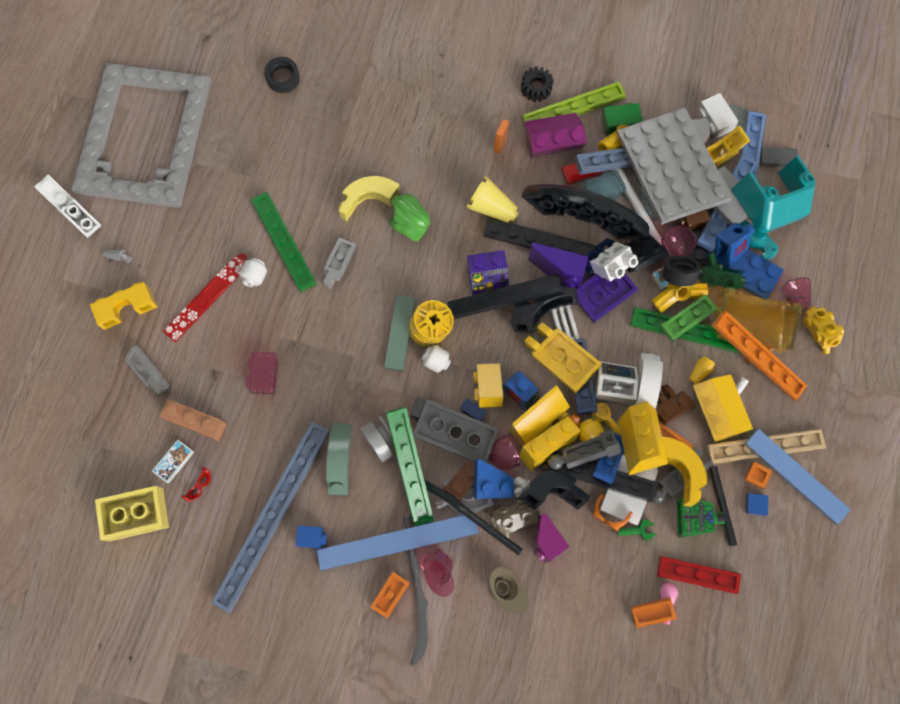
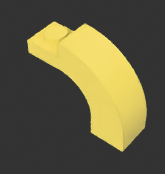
M368 176L352 182L342 192L344 200L338 208L340 218L347 221L355 208L361 202L368 199H377L391 206L393 197L398 196L400 193L399 184L380 176Z

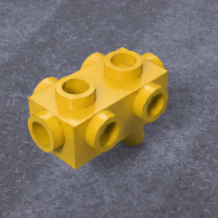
M811 307L808 309L803 319L804 326L809 329L815 342H818L822 348V353L829 354L830 347H835L841 343L844 329L840 324L837 325L834 322L833 313L831 311L827 312L824 307Z

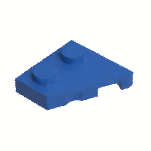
M475 459L474 498H514V477L480 459Z

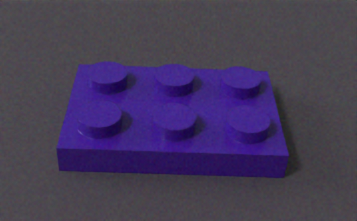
M625 273L620 279L614 278L611 282L596 274L577 288L578 305L590 320L596 323L636 293L638 288Z

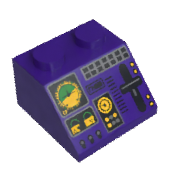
M504 250L467 255V269L472 295L509 286L508 266Z

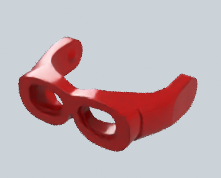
M205 467L201 468L203 471L197 483L186 495L181 496L187 502L198 499L202 495V487L209 485L211 482V471ZM204 476H206L207 479L205 483L202 484L201 480ZM195 488H198V493L196 495H193L192 492L195 490Z

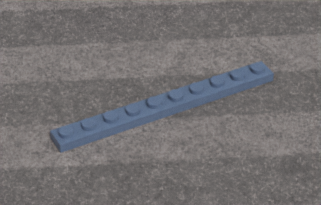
M311 422L211 604L228 613L232 612L330 431Z

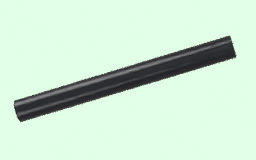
M717 466L709 467L720 512L725 514L724 527L729 546H735L737 541Z

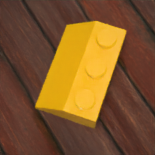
M731 374L693 385L715 442L753 429Z
M557 385L511 425L509 432L522 446L551 428L557 419L560 422L568 415L566 411L570 406Z
M649 401L630 406L618 420L628 474L632 475L668 464L656 409Z

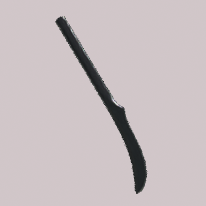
M424 479L428 491L446 501L518 556L521 554L523 548L464 506L455 495L441 490Z

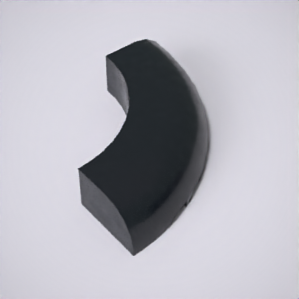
M534 184L527 186L521 196L542 215L564 216L566 213L569 216L575 217V219L601 225V229L616 239L647 238L649 235V225L642 217L621 203L592 191L566 185Z

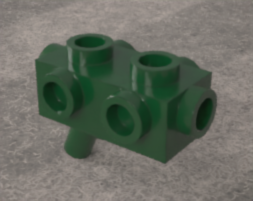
M715 253L707 254L709 265L705 264L703 269H701L700 282L706 283L708 287L722 286L724 287L723 289L728 291L739 290V288L744 289L746 277H743L744 271L724 268V264L717 263Z

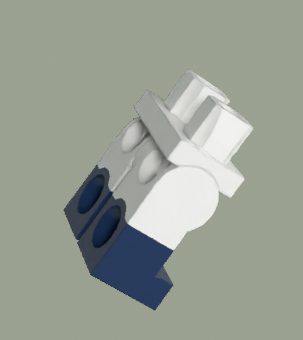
M606 238L595 249L584 255L588 256L585 268L586 273L590 275L596 273L610 282L614 278L620 279L624 276L625 270L628 267L634 268L638 264L637 257L632 254L629 246H624L609 238Z

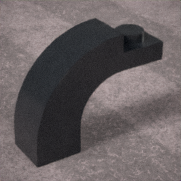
M552 470L536 476L523 488L518 499L535 510L544 503L548 494H552L562 498L578 510L589 501L590 495L574 485L577 480L574 476L562 471Z

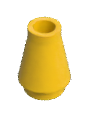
M702 356L701 359L697 360L688 379L695 385L700 383L714 371L716 364L709 358Z

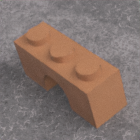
M167 399L159 416L166 422L187 428L217 442L220 441L227 426L224 421L169 399Z

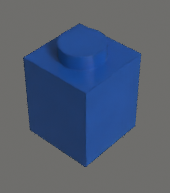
M298 526L295 546L322 549L323 545H326L327 533L324 532L325 529L322 527Z

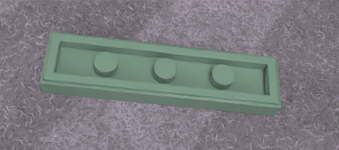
M396 295L384 369L404 371L410 334L408 324L413 315L415 298Z

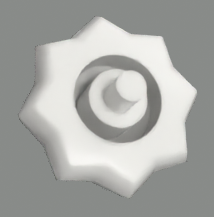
M520 476L514 479L515 497L518 498L523 488L531 482L529 479L525 480Z

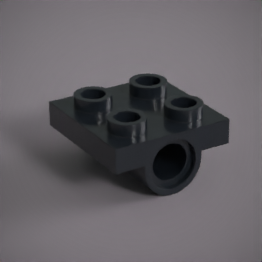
M650 234L647 238H637L624 244V246L630 247L632 254L636 255L638 264L634 268L628 267L626 269L629 273L638 272L669 257V251Z

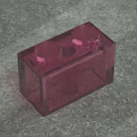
M252 352L247 363L250 372L249 376L246 377V388L252 394L275 395L278 356L272 352Z

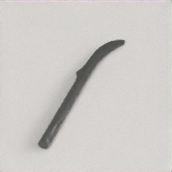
M404 517V528H412L411 517ZM416 548L408 550L418 617L417 643L410 662L411 665L418 663L423 657L428 637L426 620L428 601L425 599L422 590Z

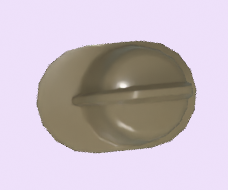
M498 567L494 569L490 574L488 584L490 597L512 614L524 612L529 603L528 594L524 587L508 568Z

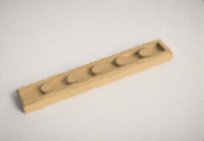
M822 429L768 436L787 454L826 448ZM748 439L706 445L708 460L712 461L713 464L760 457L744 444Z

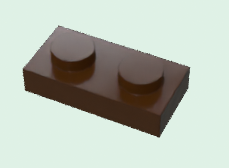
M469 458L443 488L447 493L455 495L458 501H461L474 486L475 462Z

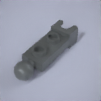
M614 430L599 433L600 436L561 449L563 455H551L548 458V466L552 470H558L566 463L569 469L604 456L611 457L620 454L621 449L616 440Z
M698 449L695 453L700 457L703 450ZM712 461L703 463L705 471L713 465ZM677 468L673 469L658 482L661 488H656L653 503L661 504L665 500L666 494L672 498L684 488V478Z

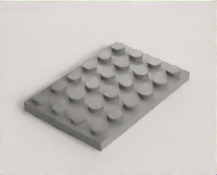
M686 108L617 130V136L660 224L731 201L732 196Z

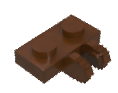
M666 384L661 386L663 393L659 392L657 401L659 405L655 409L658 419L665 426L694 409L696 404L684 390L675 395L674 390Z

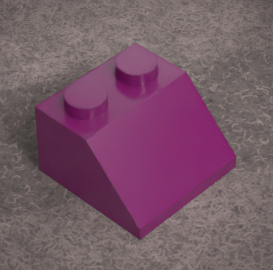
M544 513L537 518L538 523L533 544L535 551L533 552L540 562L548 563L570 547L547 514Z

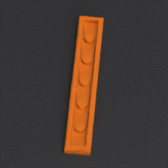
M726 310L722 311L711 326L792 400H798L807 384Z

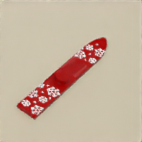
M242 253L228 262L162 332L176 343L236 280L244 262L247 260V256Z

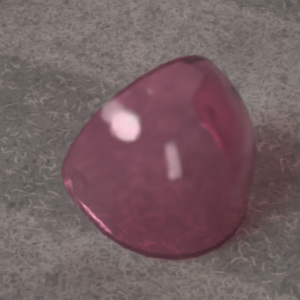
M674 226L668 229L661 239V244L669 251V257L678 255L688 256L697 243L695 233L685 226Z
M795 278L783 285L782 293L790 305L799 309L811 307L812 292L809 278Z
M511 434L499 437L494 442L489 455L492 463L503 470L519 467L520 458Z

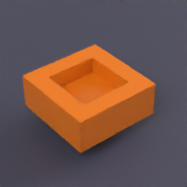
M752 462L744 480L760 489H765L772 470Z

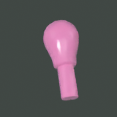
M665 583L659 590L660 598L671 597L674 605L678 596V589L671 583ZM666 621V622H662V623H663V624H671V621Z

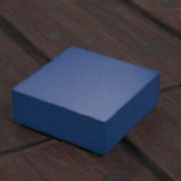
M746 494V514L768 516V495Z

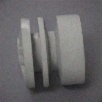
M379 415L377 418L380 426L376 427L370 421L360 427V430L383 463L393 456L390 448L393 442L388 422H385Z

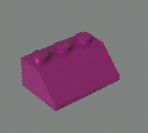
M577 113L524 122L530 157L582 149L587 143L584 126Z

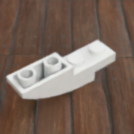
M49 174L34 186L87 238L102 226Z

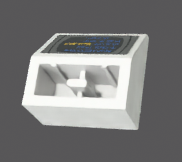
M601 362L602 366L597 370L595 398L597 400L632 405L637 400L639 383L637 367Z

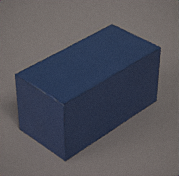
M468 398L460 407V411L479 421H482L487 414V411L479 408L477 404Z

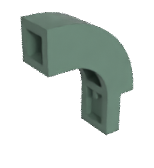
M332 423L326 470L328 495H348L352 424Z

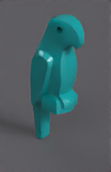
M746 220L740 223L742 226L750 224L754 228V233L750 237L749 247L762 250L761 256L765 259L774 258L779 247L769 235L759 232L754 224Z

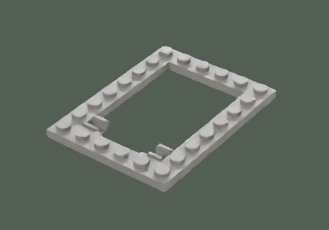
M106 63L71 191L74 194L181 208L211 78L209 76ZM121 85L188 93L169 170L156 168V180L153 179V182L148 181L147 184L113 179L110 176L112 163L102 161Z

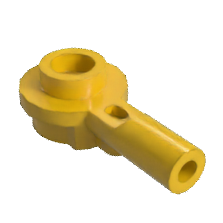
M602 402L597 403L598 411L597 413H592V417L599 422L605 421L616 434L621 435L619 425L611 418L612 413L609 406Z

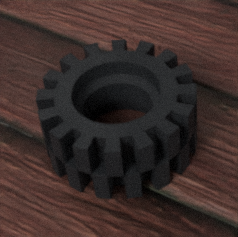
M535 66L534 70L531 67L529 72L526 70L523 74L521 93L523 92L524 97L528 95L527 99L529 101L533 98V102H536V99L541 102L542 98L546 100L547 96H550L553 79L552 74H549V70L543 71V67L538 70V66ZM538 80L544 86L542 88H534L530 83L531 81Z

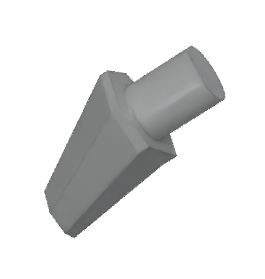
M107 250L102 254L104 257L117 261L123 260L128 264L132 261V257L126 254V250Z

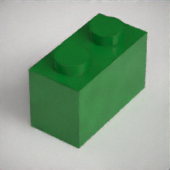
M626 103L619 106L609 105L604 107L601 115L605 135H611L620 125L631 126L643 122L639 103Z

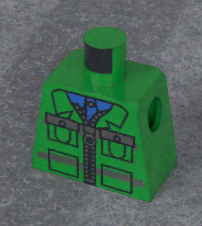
M684 498L676 499L678 538L715 532V524H725L724 512H714L713 503L699 500L695 505L689 507L683 505Z

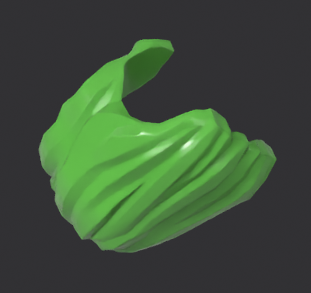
M411 194L393 197L394 219L389 218L388 224L400 234L406 235L413 241H419L430 225L429 214L418 199Z

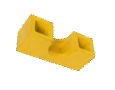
M145 282L135 283L128 289L118 290L109 297L99 298L94 303L89 304L97 325L104 330L122 323L120 311L126 305H132L133 309L139 314L157 308L153 294Z
M567 416L524 445L519 458L532 472L545 463L548 457L558 448L562 451L561 449L575 442L581 430Z

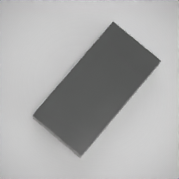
M762 146L760 166L785 167L792 159L798 156V149Z

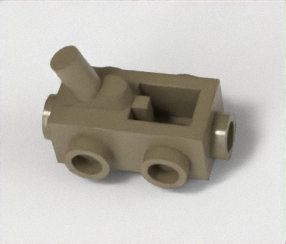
M519 501L513 506L500 507L492 512L490 522L494 528L509 538L510 532H515L519 528L538 523L537 515L539 514V509L533 510L522 501Z

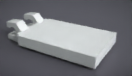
M624 454L621 457L617 470L628 473ZM658 467L632 475L655 481L659 470H657ZM607 489L599 510L621 520H624L631 511L633 515L628 523L638 526L647 501Z

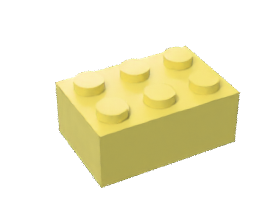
M153 486L95 500L101 541L110 542L169 528L164 489L161 487Z

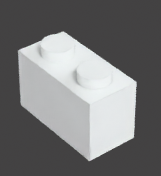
M721 93L701 101L698 115L700 119L708 118L710 134H713L715 139L735 129L738 120Z

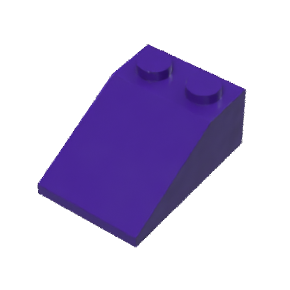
M532 242L528 260L547 276L558 273L561 286L577 289L584 277L588 256Z

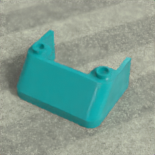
M799 155L778 172L790 193L780 196L774 187H761L752 172H749L731 189L759 232H771L801 220L810 214L816 182L814 176L809 172Z

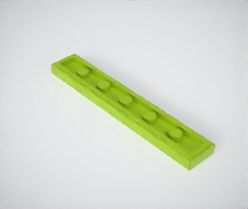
M618 81L522 115V120L525 122L571 113L581 115L624 100L626 94Z

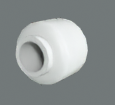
M252 258L244 262L239 276L245 286H259L266 276L267 269L264 262Z
M438 345L428 346L421 357L423 365L436 373L441 372L442 369L446 371L451 363L449 352Z

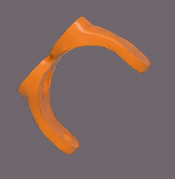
M602 493L596 501L592 515L613 530L618 531L619 528L623 527L630 520L633 512L630 511L626 518L620 522L605 520L599 511L600 503L605 497V494Z

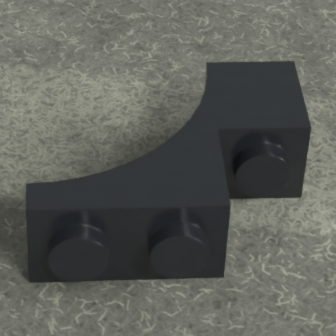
M569 286L561 287V293L537 298L534 304L529 302L515 304L511 319L514 332L533 333L538 321L548 312L562 306L577 305L579 300L577 289Z

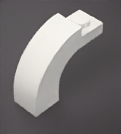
M641 353L639 358L637 400L632 406L649 401L656 408L663 372V362L660 361V356Z

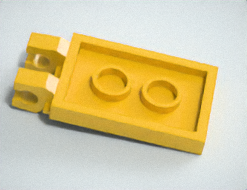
M542 322L537 329L538 333L546 339L539 344L531 336H528L524 341L526 343L525 346L532 351V358L574 393H577L602 366V363L559 328L552 330Z

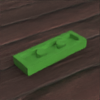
M705 294L663 323L660 328L669 340L673 342L714 313L718 308Z

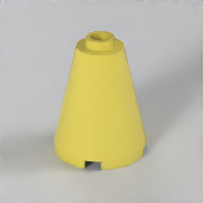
M484 176L482 180L485 183L481 182L469 200L472 204H467L466 208L507 223L510 220L513 222L519 213L516 211L518 207L487 176Z

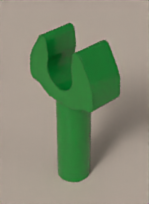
M641 520L638 527L619 528L617 531L618 536L639 535L643 541L652 539L656 534H647L644 531L646 526L654 525L649 520Z

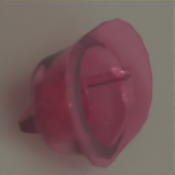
M438 549L432 554H424L421 557L420 563L429 588L439 596H449L454 589L451 575L454 566L452 559L444 553L443 549Z

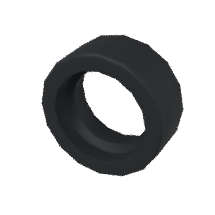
M288 57L274 58L266 65L264 71L265 78L269 87L275 92L287 93L294 90L299 84L300 76L297 65ZM287 68L292 71L293 75L287 81L277 82L272 79L273 73L278 69Z
M687 256L669 257L664 262L663 278L676 286H692L699 280L701 264Z

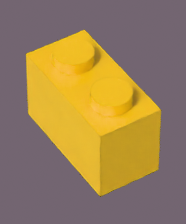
M500 363L477 364V372H473V383L477 384V389H474V398L478 400L479 408L502 407L503 390Z

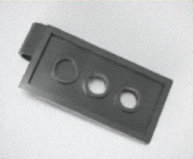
M416 397L409 414L411 418L418 420L413 437L469 460L470 458L474 462L475 459H480L487 463L499 431L498 428L419 397ZM453 427L460 430L461 435L459 438L451 436L450 431ZM470 435L478 437L479 442L476 446L469 443Z

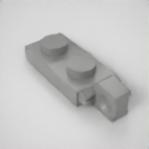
M340 237L338 238L324 267L323 276H326L323 281L324 287L332 289L335 280L339 282L340 278H342L357 247L355 243Z
M137 345L131 347L125 358L127 364L146 387H151L157 394L166 392L170 386L162 378L157 368Z

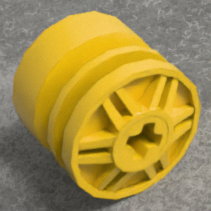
M429 300L417 307L409 320L408 331L411 338L421 346L431 347L432 345H438L450 333L454 317L446 304L436 300Z

